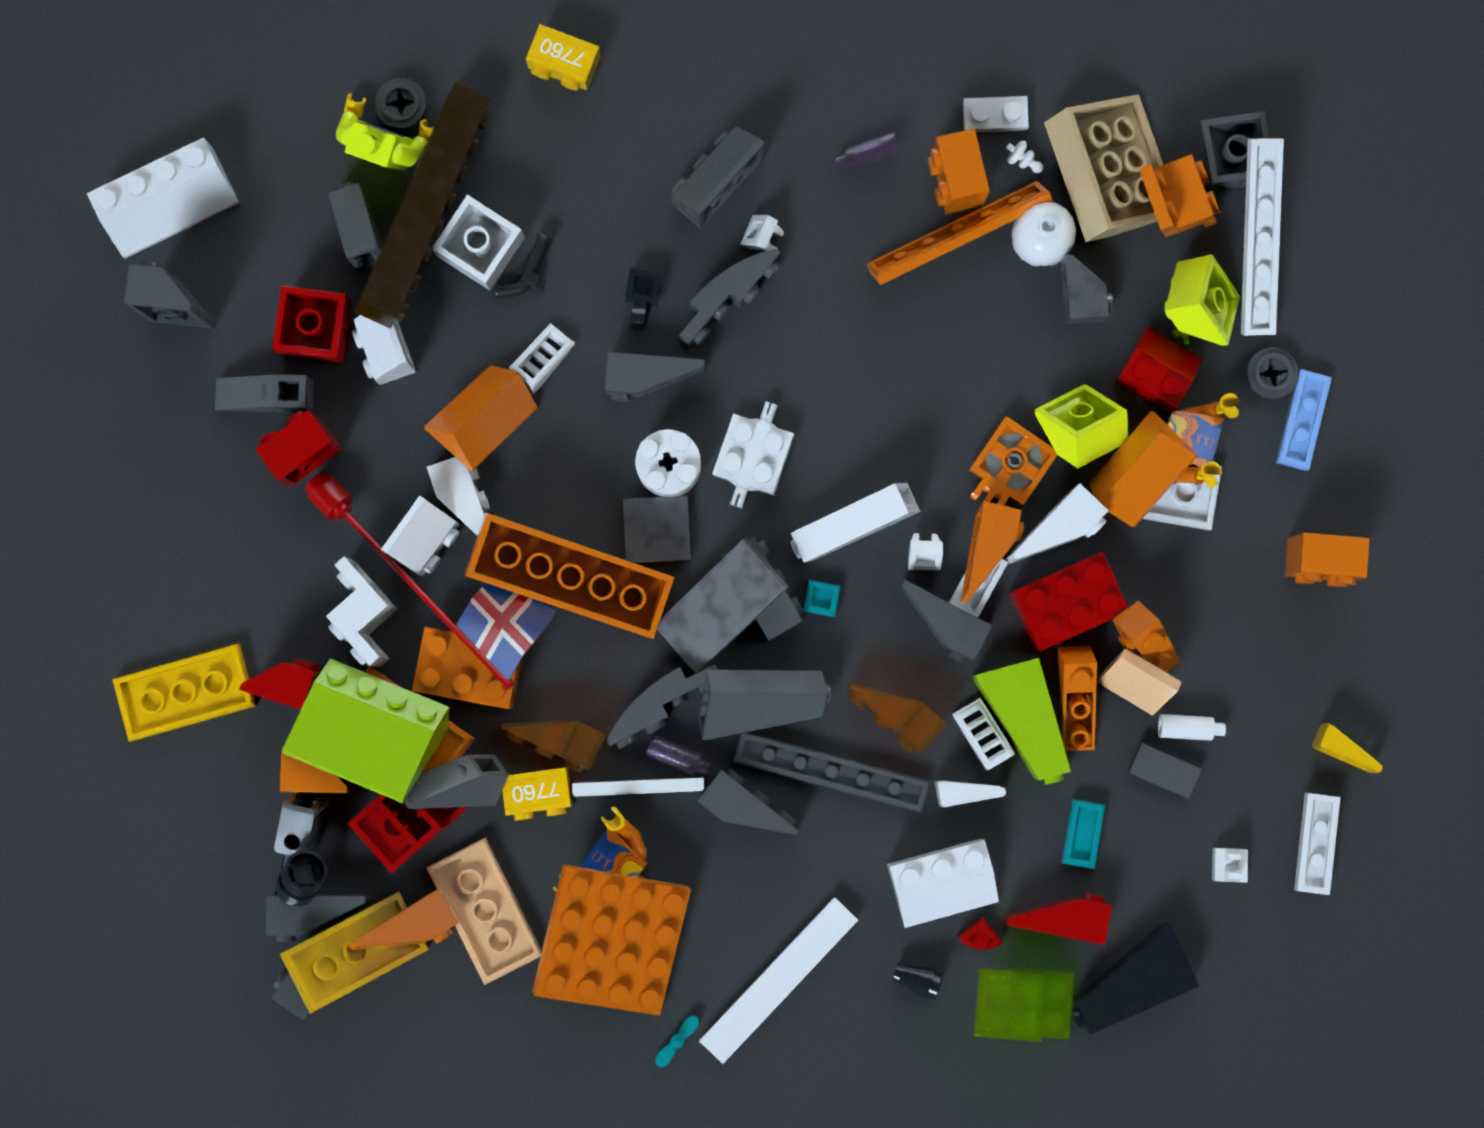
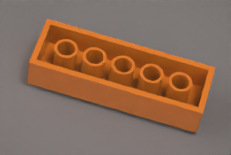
M489 513L484 515L464 576L654 639L674 580L673 576Z

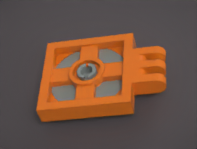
M1006 416L969 469V471L982 479L970 497L974 500L978 499L983 490L987 493L983 501L991 502L995 498L998 500L996 504L1004 506L1008 498H1010L1020 506H1023L1057 457V453L1053 447Z

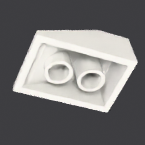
M1079 483L1059 501L1005 558V561L1011 564L1075 541L1084 535L1089 538L1107 522L1103 516L1109 510Z

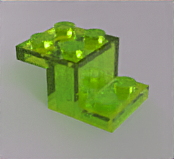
M1007 966V970L979 968L973 1035L977 1037L1042 1042V1037L1069 1040L1074 973Z

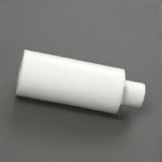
M1160 714L1158 735L1160 738L1212 741L1214 736H1225L1226 724L1215 723L1213 717Z

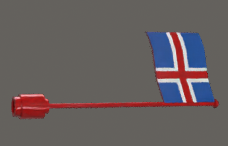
M319 473L314 476L305 487L308 499L328 520H341L345 518L503 684L501 688L504 690L511 689L513 686L511 677L521 659L549 627L558 607L485 583L473 596L455 625L390 555L381 550L382 547L350 514L353 502L351 495L332 476H327L325 473Z

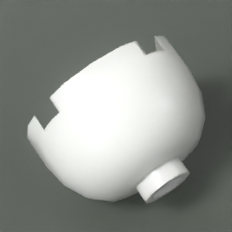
M1044 202L1032 206L1020 218L1016 219L1012 226L1013 248L1023 261L1032 266H1053L1058 264L1065 255L1069 254L1075 244L1076 227L1074 219L1066 208L1054 202Z

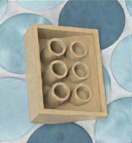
M1139 94L1067 107L1044 122L1085 242L1111 237L1157 222L1139 168L1149 164L1157 168L1162 166L1163 162Z

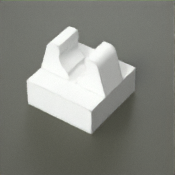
M753 215L741 245L750 250L763 252L777 249V247L770 244V239L772 235L782 237L784 231L777 225L778 220L769 215Z
M914 533L912 540H910L908 570H941L943 541L939 540L937 534H932L931 541H920L919 533Z
M1213 848L1212 881L1247 882L1248 849Z

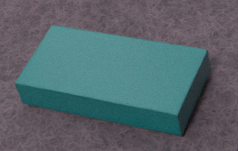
M1078 799L1071 800L1061 863L1095 869L1105 804Z

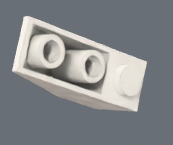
M456 457L427 466L436 497L478 535L486 513L485 510L490 509V505L485 491H478L475 482L476 479L480 478L477 467L470 471Z

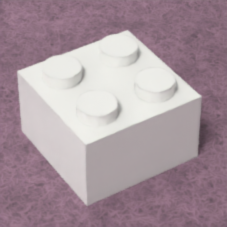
M467 195L433 245V251L438 258L486 289L491 290L524 241L525 236L519 227Z

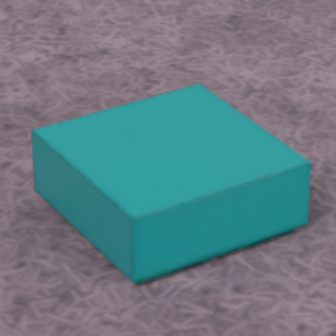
M809 579L803 608L804 612L835 618L841 585Z

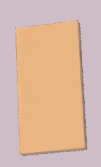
M486 837L426 867L436 889L440 890L459 922L455 927L484 985L541 956L542 949Z

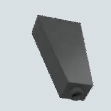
M707 670L698 715L702 740L820 718L823 716L825 704L830 703V685L825 684L822 671Z

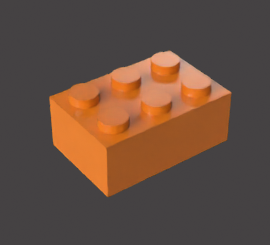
M424 627L412 691L513 710L522 659L511 677L513 681L512 688L504 690L501 688L503 684L454 632Z

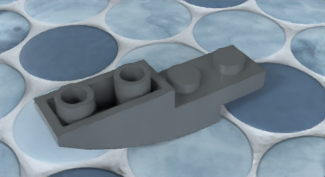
M772 249L748 257L729 267L703 287L689 302L690 309L696 315L679 334L680 342L689 349L694 343L700 345L711 331L707 328L715 318L720 321L731 307L728 304L730 300L739 308L745 301L750 304L760 293L761 289L758 286L764 278L767 277L770 280L781 267V264L778 262L781 252L777 249Z
M714 664L688 678L685 677L681 667L649 686L631 703L616 722L607 738L608 745L617 744L620 749L636 741L634 734L644 729L650 734L666 726L663 720L668 718L669 715L664 705L669 703L671 708L689 700L687 693L697 688L700 693H703L707 670H718L716 665Z

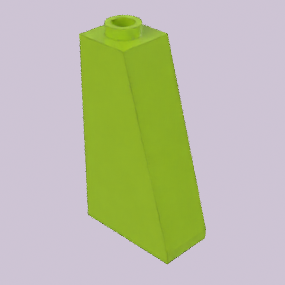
M1039 658L973 675L976 686L1034 779L1039 781L1044 779L1045 785L1063 781V774L1069 773L1071 770Z

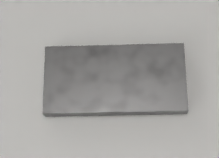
M745 538L660 619L657 630L695 673H698L783 594L789 586Z

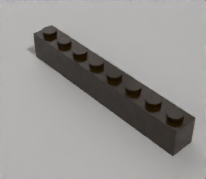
M457 82L453 84L354 310L355 313L390 329L396 319L403 320L410 303L405 301L408 291L415 292L422 276L417 273L420 263L426 265L433 251V247L428 245L431 237L437 238L444 225L445 220L440 218L443 209L449 210L457 193L452 191L455 181L461 183L467 171L468 165L463 164L466 155L472 157L480 140L474 137L478 128L484 129L491 112L486 110L490 98Z

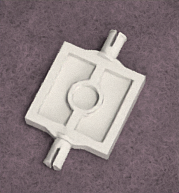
M765 401L760 419H749L733 414L712 474L713 476L728 480L736 486L730 503L734 507L737 506L743 509L748 491H761L773 496L776 492L795 435L794 433L777 428L772 423L778 407L774 403L771 404Z

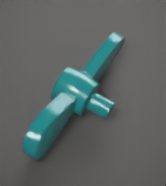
M697 1016L687 1017L678 1034H674L670 1039V1043L659 1051L655 1059L658 1067L667 1066L676 1050L684 1045V1040L697 1029L699 1025V1018Z

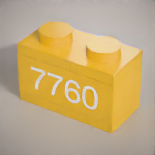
M539 24L528 51L526 62L528 68L531 69V73L539 78L548 80L549 77L560 80L561 85L568 89L578 91L581 88L588 91L600 61L601 52L600 47Z
M568 767L508 775L502 789L505 815H514L515 821L534 818L533 812L546 810L547 816L566 814V807L573 806Z

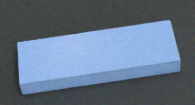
M1300 369L1298 371L1297 383L1293 389L1275 463L1308 471L1332 377Z

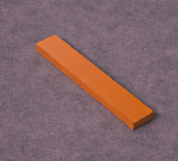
M1035 181L868 262L869 272L879 285H882L1020 218L1026 210L1036 204L1053 202L1051 194L1043 185Z

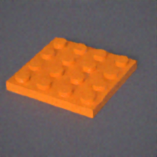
M563 864L532 990L534 996L660 1016L691 889L680 884Z

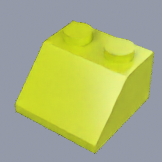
M1212 254L1177 262L1174 276L1171 279L1170 292L1165 302V313L1180 332L1225 346L1229 345L1240 295Z
M1086 384L1035 409V416L1057 455L1076 468H1080L1120 447L1128 438L1127 410Z

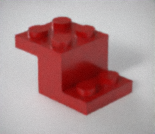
M380 794L357 814L348 825L391 873H394L418 850L425 848L469 807L408 809L405 802L400 803Z

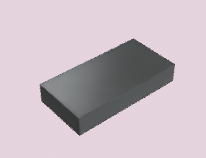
M1140 743L1127 773L1190 799L1202 769L1144 743Z

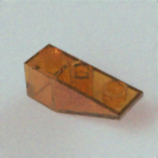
M853 683L847 687L851 691L848 697L861 709L868 706L876 714L872 719L886 732L889 728L895 731L900 736L896 741L910 754L914 750L921 754L947 726L923 702Z
M580 721L502 723L500 727L507 731L506 738L521 745L527 740L537 745L534 750L535 752L550 759L556 754L566 759L564 766L579 773H582L584 768L587 770L592 769L608 736Z

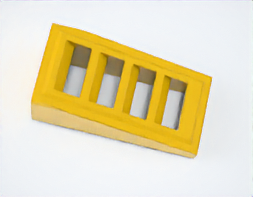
M1321 723L1312 743L1314 749L1366 772H1381L1383 766L1335 726L1329 723Z

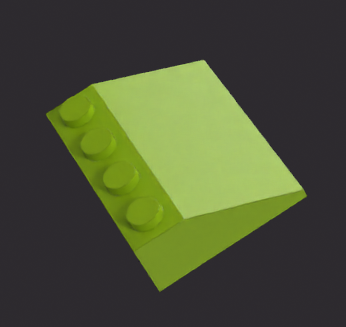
M330 658L314 681L284 744L282 753L403 803L448 731L449 707Z

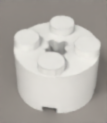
M671 429L656 431L646 437L639 445L635 459L636 470L642 484L650 492L660 497L682 496L688 493L696 484L701 473L700 454L696 444L685 433ZM671 457L672 461H678V463L673 464L672 471H667L665 466L660 467V464H663L665 461L664 458Z

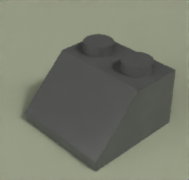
M1265 111L1201 120L1200 126L1210 184L1228 188L1246 187L1248 139L1269 138Z

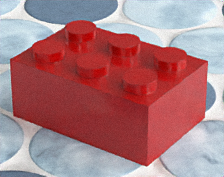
M1103 552L1009 593L1035 652L1042 651L1112 620L1128 608Z

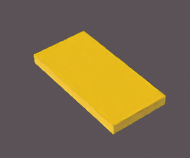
M234 644L112 679L129 742L257 706L253 694L239 690L241 683L249 680L240 644Z
M400 892L385 898L280 954L310 1014L429 950L426 943L351 950L348 946L350 942L407 908Z

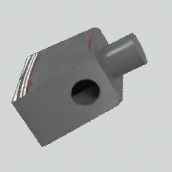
M296 792L283 802L274 846L275 852L284 854L281 869L284 867L288 857L294 852L316 850L330 798L307 792Z

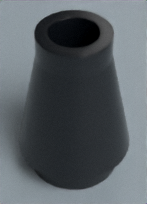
M898 963L893 982L904 986L925 1000L927 998L935 1000L941 986L943 974L937 973V969Z

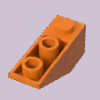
M1091 645L1058 647L1060 727L1065 751L1095 750L1097 661Z

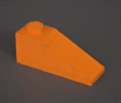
M983 501L975 515L960 602L967 603L1015 541L1021 540L1024 530V523L1020 522L1022 510Z
M437 889L350 942L348 946L351 950L422 944L432 939L437 944L452 935L453 932L450 928L459 922L440 890Z

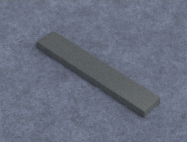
M749 732L740 734L733 760L734 763L920 813L923 811L930 781Z

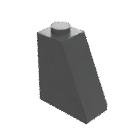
M342 183L335 187L336 191L328 194L346 257L359 272L374 266L383 244L364 189L359 183Z

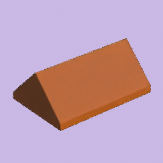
M490 365L428 422L424 429L470 471H473L524 423L538 407L518 372Z
M1150 411L1089 482L1094 497L1109 510V513L1131 527H1136L1196 459L1198 454L1154 411Z

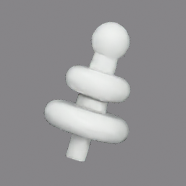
M1020 141L1016 146H1013L1011 143L1006 146L1011 151L1007 158L1009 164H1014L1020 160L1019 167L1022 169L1029 166L1034 173H1040L1043 170V164L1033 159L1034 152L1032 150L1025 152L1027 148L1026 141Z

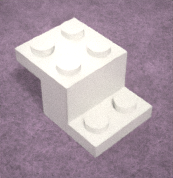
M344 556L334 565L340 571L336 576L348 590L352 589L354 592L326 616L331 622L328 628L340 641L344 639L353 646L350 653L361 665L381 667L390 658L369 634L397 610V607L356 561Z

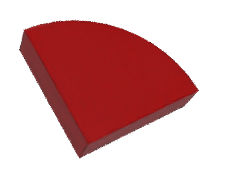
M983 917L979 918L957 936L966 946L978 950L994 949L1003 944Z

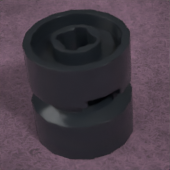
M300 850L289 856L276 880V891L281 900L286 904L298 907L313 901L328 875V867L325 860L312 850Z

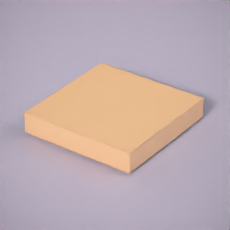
M1124 649L1101 673L1097 681L1100 685L1152 716L1178 692L1182 684L1180 680L1128 649Z

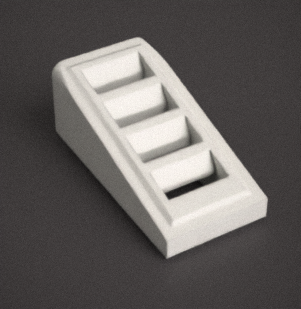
M550 323L509 367V370L520 374L530 394L533 395L574 347L575 342ZM550 338L556 344H558L561 347V349L557 351L554 347L548 344L546 340ZM540 348L543 349L552 358L550 360L547 359L538 350ZM532 358L543 366L541 370L530 362ZM524 368L525 370H527L530 374L534 376V378L530 377L522 369Z
M981 698L952 714L985 770L988 771L1015 755ZM978 710L981 712L982 716L968 724L963 720ZM986 721L989 727L973 736L970 730ZM993 733L995 739L980 747L978 741ZM1000 744L1002 750L987 758L985 752Z
M935 781L938 804L941 807L998 798L1006 794L1005 788L1001 786Z

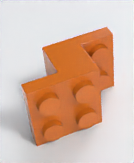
M1190 154L1157 168H1154L1152 164L1139 168L1160 230L1166 238L1204 224L1205 228L1217 224L1215 215L1221 212L1213 191L1206 192L1204 185L1209 184L1210 181L1202 160L1195 162L1193 155Z

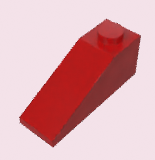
M1085 893L1084 899L1072 897L1007 915L1004 918V923L1008 926L1105 945L1112 905L1103 903L1104 896Z

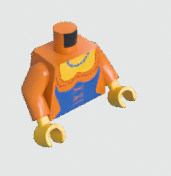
M1225 394L1221 397L1219 403L1213 402L1171 412L1166 424L1198 454L1196 459L1175 482L1197 483L1200 485L1205 482L1210 488L1218 484L1215 475L1220 476L1223 473L1220 465L1214 462L1213 458L1224 418L1220 417L1223 413L1231 419L1239 415L1238 408L1231 406L1240 403L1235 394Z
M613 806L611 809L616 814L615 818L608 821L603 816L601 817V820L608 829L580 867L644 878L640 873L647 865L645 860L647 850L641 834Z

